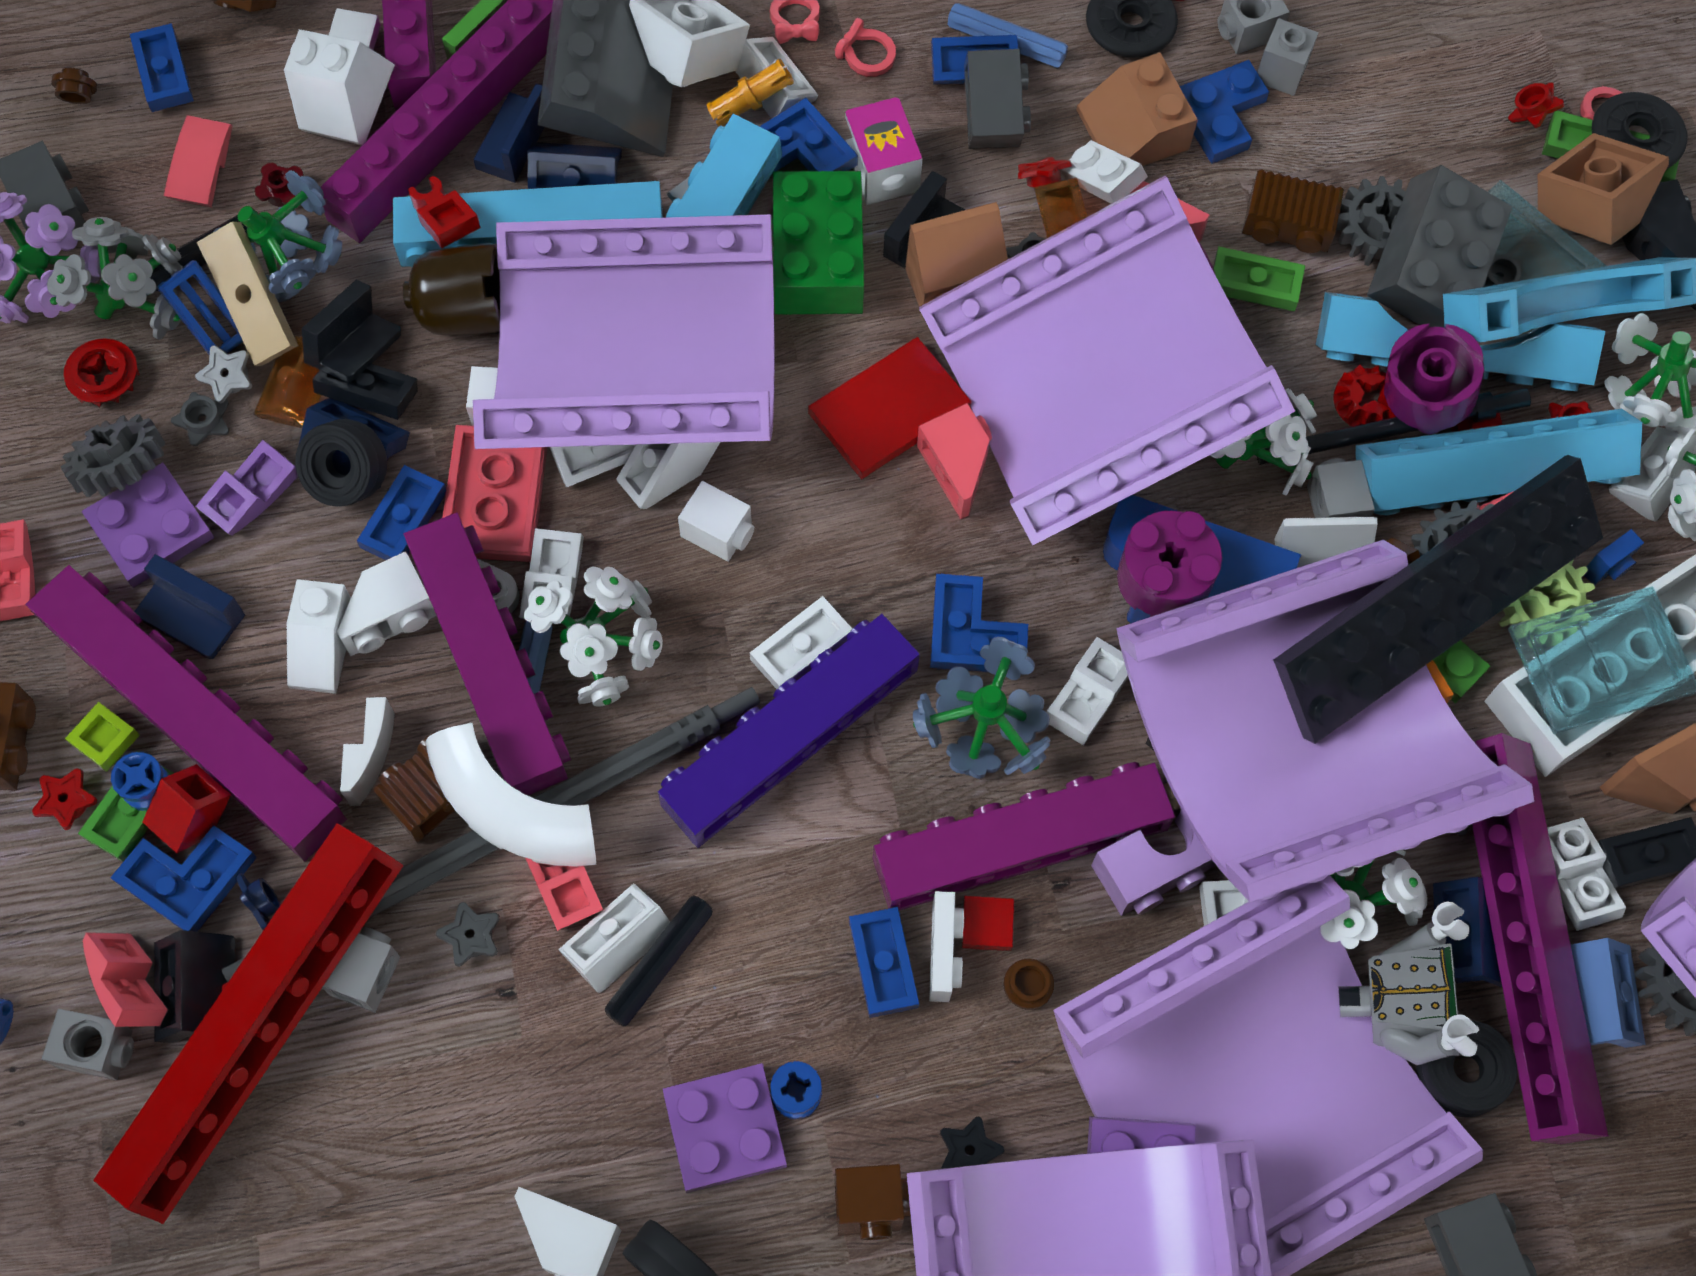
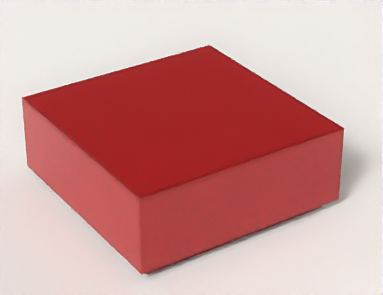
M964 896V928L961 948L1011 951L1013 947L1014 899Z

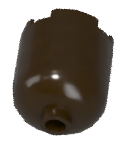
M482 243L434 249L425 252L415 260L410 272L409 281L403 283V300L407 309L412 308L417 321L424 329L435 335L443 336L500 333V274L497 261V244Z

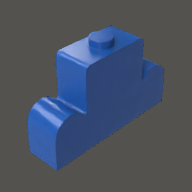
M1135 495L1119 501L1104 542L1103 554L1106 562L1110 567L1118 570L1127 538L1136 523L1153 513L1178 510ZM1205 520V523L1216 535L1222 552L1221 569L1208 598L1297 568L1301 554ZM1131 606L1127 613V620L1130 623L1150 617V614L1138 608L1135 610Z

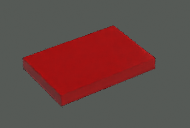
M916 337L809 405L808 414L862 480L916 445L920 425L966 403L970 406L972 401L922 341Z

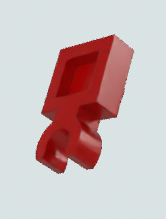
M432 176L428 178L432 191L429 193L421 194L413 186L408 188L420 223L441 248L481 228L478 216L456 190L445 195L442 183L437 177Z

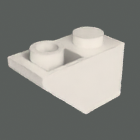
M406 551L362 571L337 630L350 657L357 653L373 652L380 648L385 640L402 632H415L424 627L429 619L437 616Z

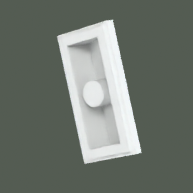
M774 37L746 39L738 70H736L740 78L746 76L749 79L775 63L777 59H781L785 65L783 68L787 67L794 81V84L788 85L762 101V107L771 119L804 98H807L811 103L816 101L818 94Z
M1656 427L1641 447L1640 475L1622 477L1620 482L1613 483L1609 487L1610 494L1645 518L1656 522L1671 503L1670 495L1674 478L1666 475L1669 463L1665 462L1667 449L1676 438L1684 439L1686 434H1679L1675 431H1667L1665 428ZM1696 446L1694 447V453H1693V454H1695V455H1696ZM1688 463L1687 466L1681 470V472L1687 469H1691L1694 472L1696 471L1695 465Z
M1374 517L1285 518L1274 541L1276 546L1301 554L1297 566L1299 568L1374 543L1378 523L1377 518Z
M633 883L560 947L559 951L596 992L601 993L649 951L670 921L660 906Z

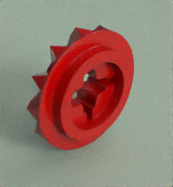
M108 338L88 341L75 349L66 361L63 374L66 387L82 404L90 402L100 408L103 402L114 401L119 403V398L123 393L133 391V381L135 377L140 375L137 359L131 349L120 341ZM106 361L107 367L113 374L105 375L104 381L99 385L93 374L100 373Z
M1360 364L1353 371L1344 372L1334 389L1333 401L1335 409L1342 420L1349 426L1396 417L1389 408L1384 395L1386 373L1380 370L1379 365L1373 368H1363ZM1381 391L1377 401L1373 400L1365 403L1362 407L1360 406L1365 392Z

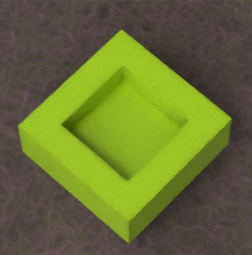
M98 702L65 739L74 748L107 772L140 734Z

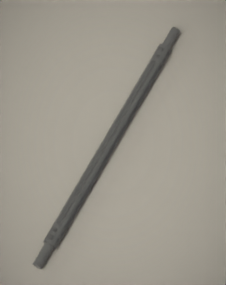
M750 687L712 708L706 705L533 798L551 804L582 805L720 731L721 724L759 705V697L753 687ZM471 830L411 862L401 869L368 919L500 848L482 838L474 830ZM244 958L222 969L227 982H229Z

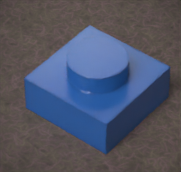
M1630 529L1596 554L1586 566L1588 571L1584 576L1594 586L1607 576H1610L1614 581L1619 579L1637 563L1632 556L1644 542Z

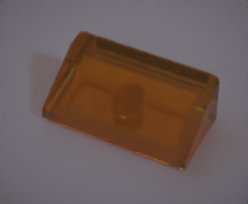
M1077 177L1034 188L1047 238L1088 217Z
M295 336L298 346L276 358L254 415L261 419L302 428L307 408L319 403L322 395L314 393L313 378L319 372V369L304 363L302 336Z

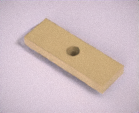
M232 221L198 241L197 244L254 366H263L297 347L296 339L275 294H272L268 289L269 282L241 222Z

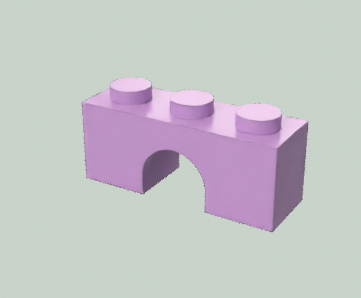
M1182 810L1175 820L1186 843V850L1180 854L1164 855L1155 851L1148 844L1141 830L1097 852L1091 866L1121 916L1134 909L1138 915L1150 911L1164 901L1161 896L1162 894L1175 887H1178L1180 892L1193 888L1206 879L1203 872L1216 866L1195 835Z

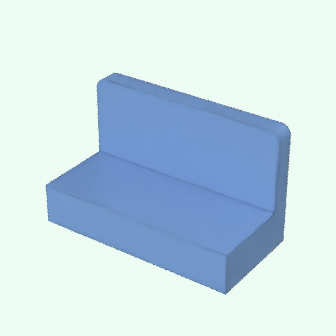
M1610 938L1571 944L1590 1045L1611 1043L1625 1048L1646 1045L1630 945Z

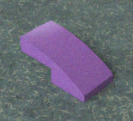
M262 440L234 475L226 470L223 472L196 507L232 536L257 518L298 477L296 466L274 447Z

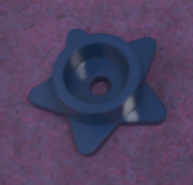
M240 873L236 877L242 891L240 899L253 913L261 929L264 930L281 903L265 879L259 878L250 883Z

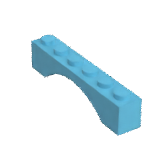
M1658 257L1443 294L1444 326L1449 324L1460 327L1472 335L1477 342H1486L1519 336L1531 329L1564 321L1611 314L1662 310L1696 304V258Z
M1325 292L1316 346L1322 350H1327L1326 358L1353 361L1354 354L1372 356L1371 364L1387 367L1393 345L1408 329L1393 319L1372 298ZM1559 322L1535 328L1526 334L1504 342L1480 345L1484 357L1483 379H1488L1489 372L1506 374L1505 381L1533 385L1534 378L1551 380L1550 387L1568 391H1578L1579 384L1594 385L1606 331L1591 326Z

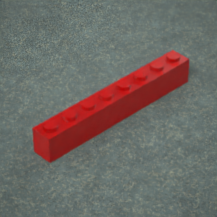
M336 823L95 1176L94 1182L127 1210L161 1224L165 1223L403 868V864L375 845Z

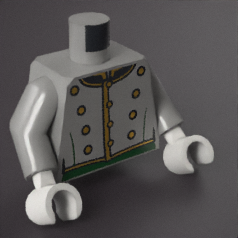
M1453 902L1441 903L1433 912V923H1428L1409 937L1379 955L1368 959L1369 986H1338L1340 1017H1372L1373 1043L1385 1047L1390 1052L1415 1065H1422L1447 1056H1459V1053L1466 1057L1475 1055L1478 1045L1467 1035L1477 1033L1479 1027L1465 1015H1458L1451 944H1445L1446 936L1453 940H1462L1468 936L1469 925L1462 920L1454 921V919L1464 914V910Z

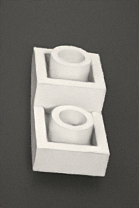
M1584 818L1548 827L1562 904L1576 931L1622 918L1626 906L1603 869L1606 855Z

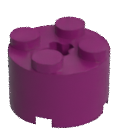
M1429 323L1418 325L1406 331L1393 345L1388 361L1384 386L1387 404L1398 419L1411 427L1417 428L1424 434H1436L1441 430L1459 424L1469 416L1477 403L1484 376V357L1479 343L1467 331L1449 324H1445V327H1429Z
M1161 511L1143 518L1132 527L1119 562L1117 581L1123 598L1135 610L1138 608L1150 614V617L1208 598L1222 564V552L1219 541L1214 532L1205 523L1204 518L1193 511Z

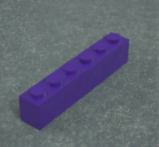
M880 614L871 622L863 620L848 633L846 637L848 641L835 651L831 648L823 651L811 663V670L798 680L793 677L785 681L775 691L773 695L775 699L761 710L758 707H754L747 711L736 724L738 728L724 739L720 736L712 739L701 749L698 760L686 769L683 766L676 768L664 778L661 783L662 788L658 791L661 807L697 849L918 671L920 654L883 614Z

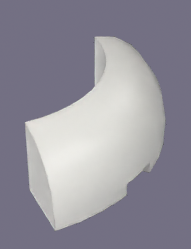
M473 723L453 726L438 731L427 738L426 747L429 761L436 781L445 798L466 821L469 827L482 838L501 850L505 849L518 856L532 859L536 863L573 867L596 865V853L588 804L576 806L551 804L527 796L510 786L493 770L485 759L478 745Z

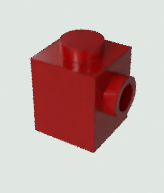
M195 764L160 780L142 823L172 850L178 853L200 843L213 826H217L231 794L201 767Z

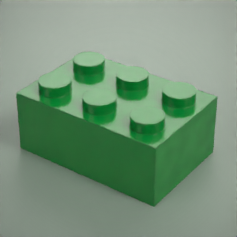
M861 171L773 172L774 315L863 314L864 264Z

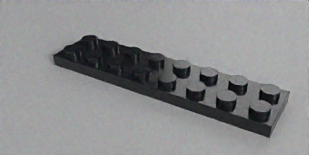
M1570 455L1564 456L1273 659L1304 739L1314 744L1322 740L1603 539L1581 458Z

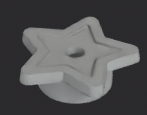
M211 346L209 365L196 373L195 378L202 383L211 385L215 400L221 404L230 394L252 388L246 367L249 352L241 350L227 354L218 346ZM224 369H228L229 374L226 377L222 376V371Z

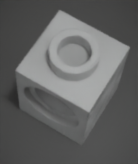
M1224 0L1217 24L1222 38L1228 40L1235 53L1239 54L1267 44L1278 18L1287 21L1290 12L1283 0Z
M1278 18L1265 47L1257 72L1265 86L1294 96L1308 65L1319 32Z
M1334 458L1316 465L1312 477L1307 484L1315 518L1371 517L1375 508L1362 460L1346 462L1345 459Z
M363 927L361 934L358 933L322 988L332 997L376 1013L400 960L399 954L389 945L391 938L374 929Z
M58 1009L41 1059L58 1069L117 1080L121 1068H125L128 1065L133 1053L134 1040L131 1037L133 1030L128 1027H115L108 1018ZM101 1034L102 1043L99 1050L94 1055L85 1057L84 1046L91 1037Z

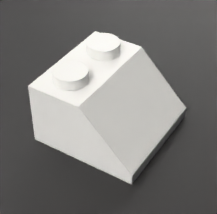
M630 0L629 7L649 64L664 75L669 83L685 87L738 70L750 24L717 1Z
M299 29L284 68L298 128L304 132L363 145L367 140L395 64L359 41Z

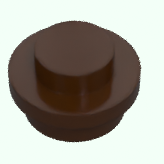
M64 68L61 73L52 75L51 85L55 88V96L62 101L74 104H87L91 102V96L97 92V83L89 78V74L84 70Z
M1022 959L1012 964L1007 970L1003 982L1004 991L1009 1001L1015 1006L1025 1010L1038 1009L1051 998L1054 990V978L1049 968L1042 962L1035 959Z

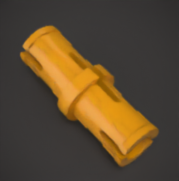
M777 59L775 63L749 79L746 76L737 80L738 86L712 102H708L706 106L713 120L718 119L716 124L718 126H725L732 114L739 116L751 108L754 111L758 110L763 106L762 101L788 85L794 84L787 67L783 68L785 66L783 61Z

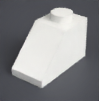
M720 442L636 444L616 480L640 509H648L700 476Z
M296 580L287 619V685L290 689L337 694L346 648L337 630L351 599L345 585Z
M518 1187L515 1199L542 1268L554 1276H604L621 1229L616 1224Z

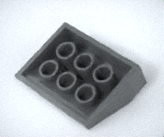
M553 0L538 125L663 157L666 153L673 84L669 83L664 75L650 66L629 7L630 0Z

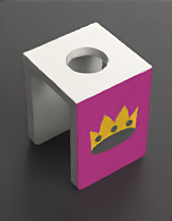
M895 97L848 109L845 112V118L853 138L847 139L846 142L858 155V165L853 168V171H861L862 195L866 205L915 193L921 183L922 156L900 99Z

